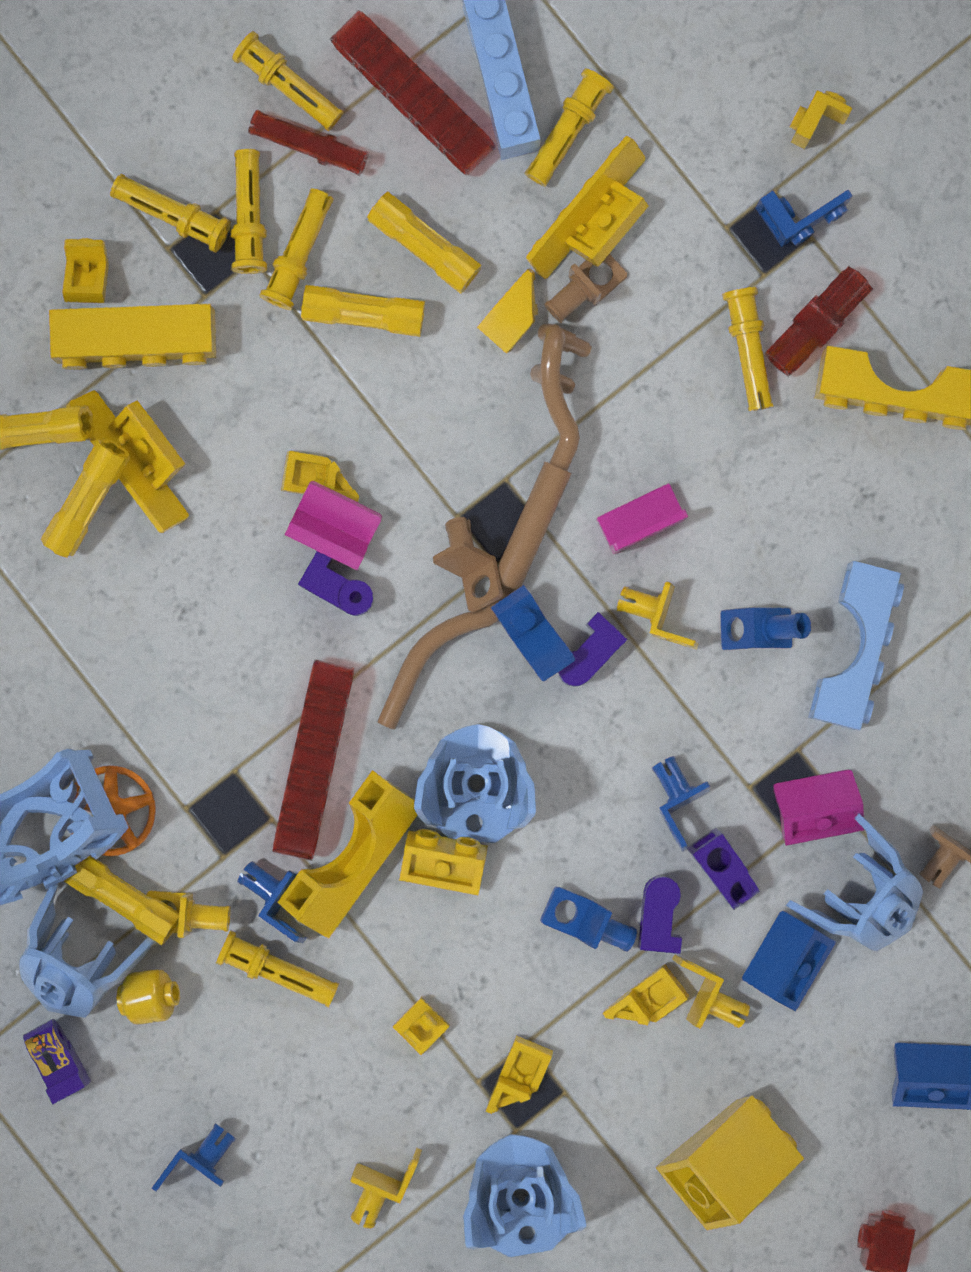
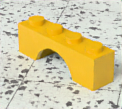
M827 345L821 355L814 399L824 400L823 406L828 408L846 410L849 404L864 407L863 413L868 415L887 416V412L890 411L903 414L902 419L905 421L926 423L927 418L942 420L943 427L966 430L967 425H971V370L946 366L939 372L930 386L917 391H901L886 385L877 377L871 367L867 352Z
M372 770L349 802L354 815V829L345 849L337 858L325 866L316 869H301L277 903L298 922L329 939L417 817L414 809L415 800L402 789Z

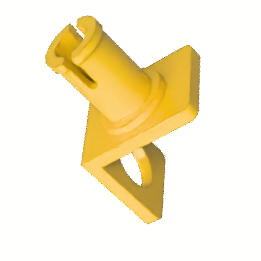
M666 581L662 593L658 597L630 589L626 586L623 587L620 596L636 603L619 599L617 611L649 619L650 624H652L649 633L653 637L697 650L699 644L695 640L662 631L675 589L672 583Z
M150 890L146 894L148 897L157 898L160 901H171L175 905L177 912H179V922L173 933H178V938H185L192 932L193 928L229 931L231 906L195 904L193 894Z
M674 954L672 960L677 964L705 977L686 1020L693 1026L701 1029L706 1017L711 1014L732 1024L736 1028L742 1027L746 1020L731 1011L734 1010L748 1017L749 1004L742 1003L719 992L724 979L716 973Z
M416 1147L402 1181H398L360 1163L356 1164L350 1182L364 1189L350 1216L353 1222L359 1225L365 1211H369L363 1227L374 1228L386 1198L399 1204L401 1203L419 1162L421 1149Z

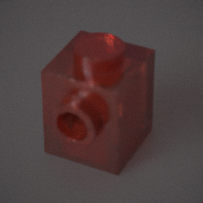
M882 1210L881 1216L869 1213L867 1224H861L857 1238V1247L862 1249L859 1261L865 1270L873 1272H907L916 1230L908 1221H905V1215L889 1210Z

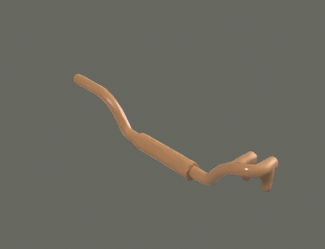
M545 323L539 327L538 337L544 342L541 364L533 366L530 376L533 381L542 386L544 400L550 416L559 431L560 439L550 462L544 461L498 565L503 596L501 599L475 613L471 611L442 622L418 640L405 658L377 722L387 728L396 729L424 665L437 649L459 635L489 627L499 621L491 607L522 586L572 473L568 472V469L577 451L580 435L578 425L570 413L563 393L571 394L573 392L575 382L573 379L560 374L561 357L563 351L567 353L570 351L580 357H587L591 352L592 346L589 342L576 337V334L558 325Z

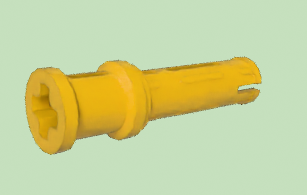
M255 31L250 32L234 51L232 60L236 63L242 62L259 76L258 81L262 85L266 84L269 86L272 84L298 107L324 126L327 131H330L338 123L344 111L337 108L312 85L286 65L287 60L283 54H275L258 40L259 35ZM253 53H255L261 59H263L264 63H262L256 57H254ZM280 74L285 77V81L279 77ZM296 86L305 95H307L316 104H318V107H315L311 102H309L300 93H298L293 87Z
M585 68L582 71L581 76L583 79L572 96L566 97L563 101L562 108L564 112L541 146L533 162L524 172L528 178L541 186H547L554 171L565 157L580 130H582L585 124L588 125L596 118L594 112L605 94H610L614 89V86L606 78L593 70Z
M239 149L234 152L237 224L233 225V229H231V237L235 239V262L231 264V270L241 274H258L267 271V263L263 261V239L267 237V230L260 223V152L255 149Z
M122 173L116 177L111 187L110 197L116 198L176 227V231L181 237L187 238L191 236L209 245L210 251L218 252L227 238L231 221L225 217L220 220L201 211L200 205L196 203L184 205L126 177Z
M315 188L310 189L287 247L282 256L274 259L272 264L275 268L267 288L262 289L259 297L264 301L285 310H292L294 303L291 300L300 280H305L307 276L305 264L324 223L326 214L334 201L332 196H328L329 194Z
M757 287L741 288L722 294L723 300L728 303L731 326L728 327L729 334L732 337H736L748 401V411L774 407L759 334L763 332L764 322L759 320L755 301V296L758 294Z
M230 930L216 964L221 966L226 963L246 972L247 978L252 980L253 978L258 979V976L263 977L329 1008L339 983H334L302 967L269 954L270 949L266 945L261 944L258 947L236 937V932Z

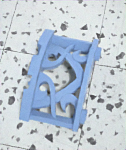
M65 749L57 752L31 778L0 794V905L23 899L20 891L41 883L44 884L45 889H48L77 873L76 864L90 855L95 859L99 858L129 828L123 814L116 815L91 763V760L94 758L91 750ZM74 778H76L81 789L76 799L77 787L72 781ZM71 782L68 789L63 790V788ZM86 804H88L93 817L83 810ZM28 813H48L61 816L50 837V850L41 855L26 846L10 845L17 828ZM66 830H68L69 833H73L71 836H69L62 842V837ZM13 856L26 857V862L14 866L17 861Z

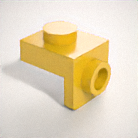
M817 90L808 109L800 105L790 125V128L796 130L791 143L805 149L822 115L840 124H845L852 111V107L846 105L847 101L837 93L831 91L822 93Z
M90 238L65 239L66 267L62 290L64 302L105 303L109 270L105 242Z

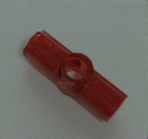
M850 266L843 270L819 297L816 295L793 318L792 321L794 323L764 353L770 363L788 377L795 373L818 346L822 348L845 324L844 319L873 290L868 280L859 271L854 270Z

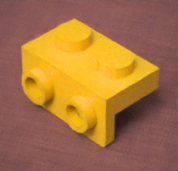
M429 829L409 830L399 881L478 896L488 845L480 844L478 840L470 837H458L457 839L442 837L439 833Z

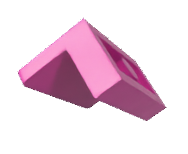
M311 481L284 535L358 570L369 543L382 520V515L315 481Z
M668 483L597 517L596 520L614 555L685 521L689 516L685 509H681Z
M848 769L774 784V794L780 810L782 836L785 846L864 831V828L854 819L858 813L864 817V808L852 770Z

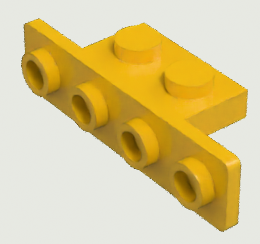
M629 136L623 138L618 146L610 152L608 158L594 175L585 182L583 188L570 204L560 212L558 218L545 234L535 242L526 259L539 276L547 279L570 250L599 267L649 207L643 197L624 186L645 161V156L634 139Z
M95 390L71 400L66 407L87 405L93 414L95 430L93 438L90 439L93 446L98 439L103 440L106 438L116 442L120 447L128 451L131 458L120 475L119 480L158 532L164 533L184 522L189 517V513L168 487L167 483L185 466V462L139 401L128 404L116 417Z

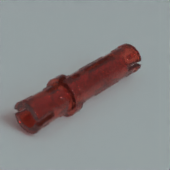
M258 109L251 118L250 124L254 126H249L248 133L250 135H256L316 158L317 163L323 166L329 163L355 173L357 176H361L367 163L364 159H368L369 152L336 141L337 137L328 133L326 136L263 113Z

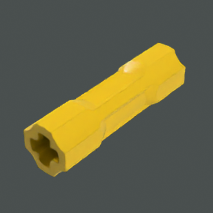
M387 191L370 210L367 218L371 224L390 239L396 240L432 268L437 276L460 294L468 288L480 272L482 266L461 248L452 245L414 215L409 207Z
M306 285L303 294L301 318L304 321L354 325L387 330L390 333L421 337L425 301L398 297L383 298L341 292L334 288Z
M84 405L45 412L0 415V450L15 446L53 442L60 444L90 440L93 438L95 430L93 414L89 407Z
M106 438L96 441L83 464V471L60 511L53 516L41 537L44 546L59 556L65 558L74 556L87 534L88 525L111 486L117 482L131 457L127 450Z
M91 855L75 865L76 874L64 880L65 883L80 893L96 898L131 921L137 930L160 945L166 943L178 926L179 912L157 898L148 897L111 873L107 865Z

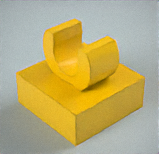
M422 997L393 1025V1028L420 1055L450 1027V1024Z

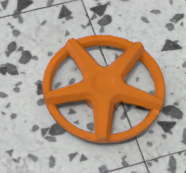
M101 766L95 768L94 770L97 775L105 773L103 789L116 815L123 814L126 820L127 814L146 806L149 807L147 824L140 836L136 838L127 822L129 828L121 836L126 846L108 849L102 856H118L128 853L141 845L152 830L156 815L154 796L147 783L138 774L120 766ZM117 773L133 779L145 794L121 798L118 794ZM77 781L74 783L77 787L75 799L78 797V791L80 789V786ZM86 804L84 810L91 812L88 804Z

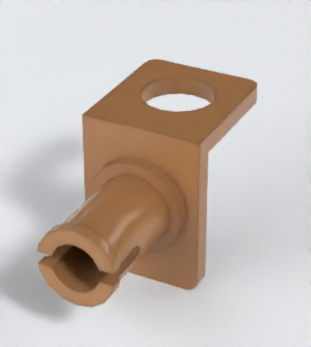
M610 254L602 262L607 264L612 270V279L605 285H597L592 282L589 271L593 264L589 261H584L579 267L575 263L570 267L568 275L570 282L544 304L549 313L559 323H562L585 300L596 306L627 278V272Z
M465 517L450 519L445 524L450 547L433 556V563L462 578L467 608L475 613L501 599L503 596L496 558L474 547L469 519L466 520ZM488 577L490 580L488 592L483 597L477 598L475 595L477 583L482 578Z
M932 825L929 829L932 837L939 841L938 843L941 846L919 874L928 882L932 881V885L941 889L944 881L960 860H967L971 863V850L935 825Z

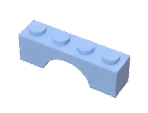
M462 0L472 47L476 53L486 91L491 123L501 160L539 151L540 135L506 1Z
M857 561L848 563L838 602L853 615L860 632L859 650L854 661L843 672L829 678L818 679L808 718L852 730H861L862 723H869L874 707V701L868 700L872 684H879L884 668V662L878 661L882 645H889L894 629V623L888 621L892 606L898 607L903 595L904 584L899 583L901 573Z

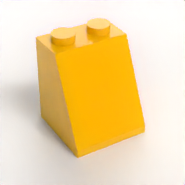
M753 1095L731 1103L655 1168L706 1230L740 1224L804 1160V1157L797 1150V1143L793 1137L781 1130L773 1121L769 1108L761 1100L755 1099Z

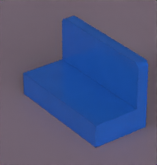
M781 911L743 974L742 980L796 1012L836 941L787 912Z
M895 1043L893 1051L896 1076L891 1093L893 1106L971 1110V1046Z

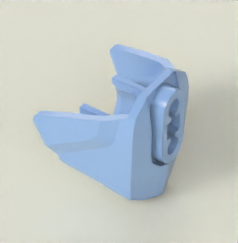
M476 724L458 729L439 741L428 759L427 767L418 778L414 809L425 824L436 826L448 838L470 837L479 842L496 843L514 829L525 827L535 816V786L526 770V763L516 743L493 728ZM473 775H480L484 779V786L479 792H474L469 786V779ZM474 814L481 817L483 821L482 827L476 831L471 830L467 826L468 818Z
M858 813L854 819L865 829L869 845L896 875H893L865 853H856L853 856L872 875L876 888L872 899L866 904L845 903L828 889L824 893L825 903L852 924H842L817 909H807L791 900L786 906L832 934L848 936L867 948L878 951L911 930L922 899L923 890L918 879L904 866L899 852Z
M56 884L48 889L27 930V947L19 961L20 975L22 981L47 1011L86 1018L109 989L120 983L144 958L154 941L149 938L145 939L111 975L101 978L116 954L113 943L110 941L106 943L96 960L79 967L69 965L62 959V945L69 936L67 930L72 924L73 919L67 917V919L62 920L44 946L56 916L53 903L59 884Z
M509 1134L494 1142L477 1158L469 1190V1202L463 1215L465 1244L467 1248L474 1250L491 1247L508 1257L550 1251L567 1233L579 1232L586 1228V1220L580 1197L568 1183L566 1174L551 1146L532 1137ZM525 1189L528 1191L524 1202H519V1199L513 1195L515 1190ZM522 1227H533L535 1230L534 1236L530 1239L523 1238L520 1235Z

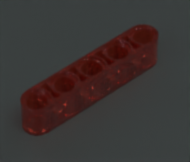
M358 10L330 38L331 43L341 55L464 175L468 176L496 148L494 142L484 130L362 11Z
M317 659L314 660L272 850L274 853L310 861L313 860L353 682L354 667Z

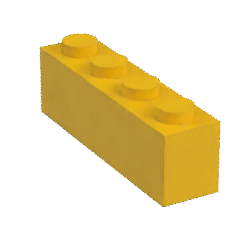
M211 304L49 310L50 358L57 364H62V369H86V363L102 362L103 368L127 367L126 361H142V366L161 367L167 365L166 360L182 359L183 365L207 364L206 358H217L215 310Z

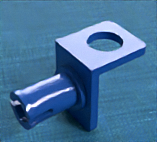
M753 607L722 610L720 613L721 647L723 650L791 648L792 638L804 639L811 632L809 617L805 613L791 615L789 608ZM736 618H739L744 626V633L738 641L731 634V625Z
M671 756L665 759V764L671 776L668 775L661 762L653 766L652 771L655 772L669 797L667 803L659 807L660 814L681 851L684 852L688 850V846L670 814L709 793L710 785L708 782H705L697 787H690L676 762L675 756Z
M251 861L243 870L255 877L256 880L248 874L244 875L241 873L237 882L265 900V906L258 916L294 942L304 943L307 939L306 936L276 916L282 907L277 902L298 872L289 870L284 878L279 881L257 866L255 862Z
M558 886L554 887L540 919L542 924L573 936L594 949H597L600 941H603L628 952L632 948L637 935L636 928L611 919L612 911L590 899ZM569 900L575 905V916L569 922H559L555 917V909L560 902Z
M215 1123L213 1129L195 1153L190 1152L187 1154L182 1149L178 1151L151 1189L157 1192L181 1158L221 1187L224 1180L215 1174L217 1170L214 1167L230 1145L235 1142L236 1138L227 1132L221 1142L215 1145V1142L224 1131L222 1127Z

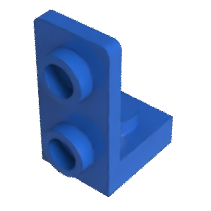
M849 189L796 224L793 221L795 217L793 208L784 197L779 199L774 191L759 199L755 208L781 247L790 241L797 246L815 233L812 227L824 219L828 224H831L849 211L846 205L850 202L853 195Z
M524 585L491 607L510 639L541 681H546L575 661L572 652L545 618L531 593Z

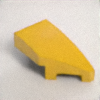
M531 268L522 274L477 326L482 333L506 354L511 352L535 323V316L538 315V305L535 304L534 293L535 272Z
M287 451L281 491L304 495L309 483L315 481L356 502L359 500L358 493L349 485L339 471L341 469L335 461L331 462L328 457Z
M663 964L606 1008L602 1014L606 1019L614 1020V1018L637 1021L638 1024L648 1026L650 1021H659L684 1003L690 995L667 965Z
M516 1035L485 1112L492 1114L497 1112L499 1108L520 1101L522 1103L530 1100L531 1094L537 1092L551 1061L553 1050Z

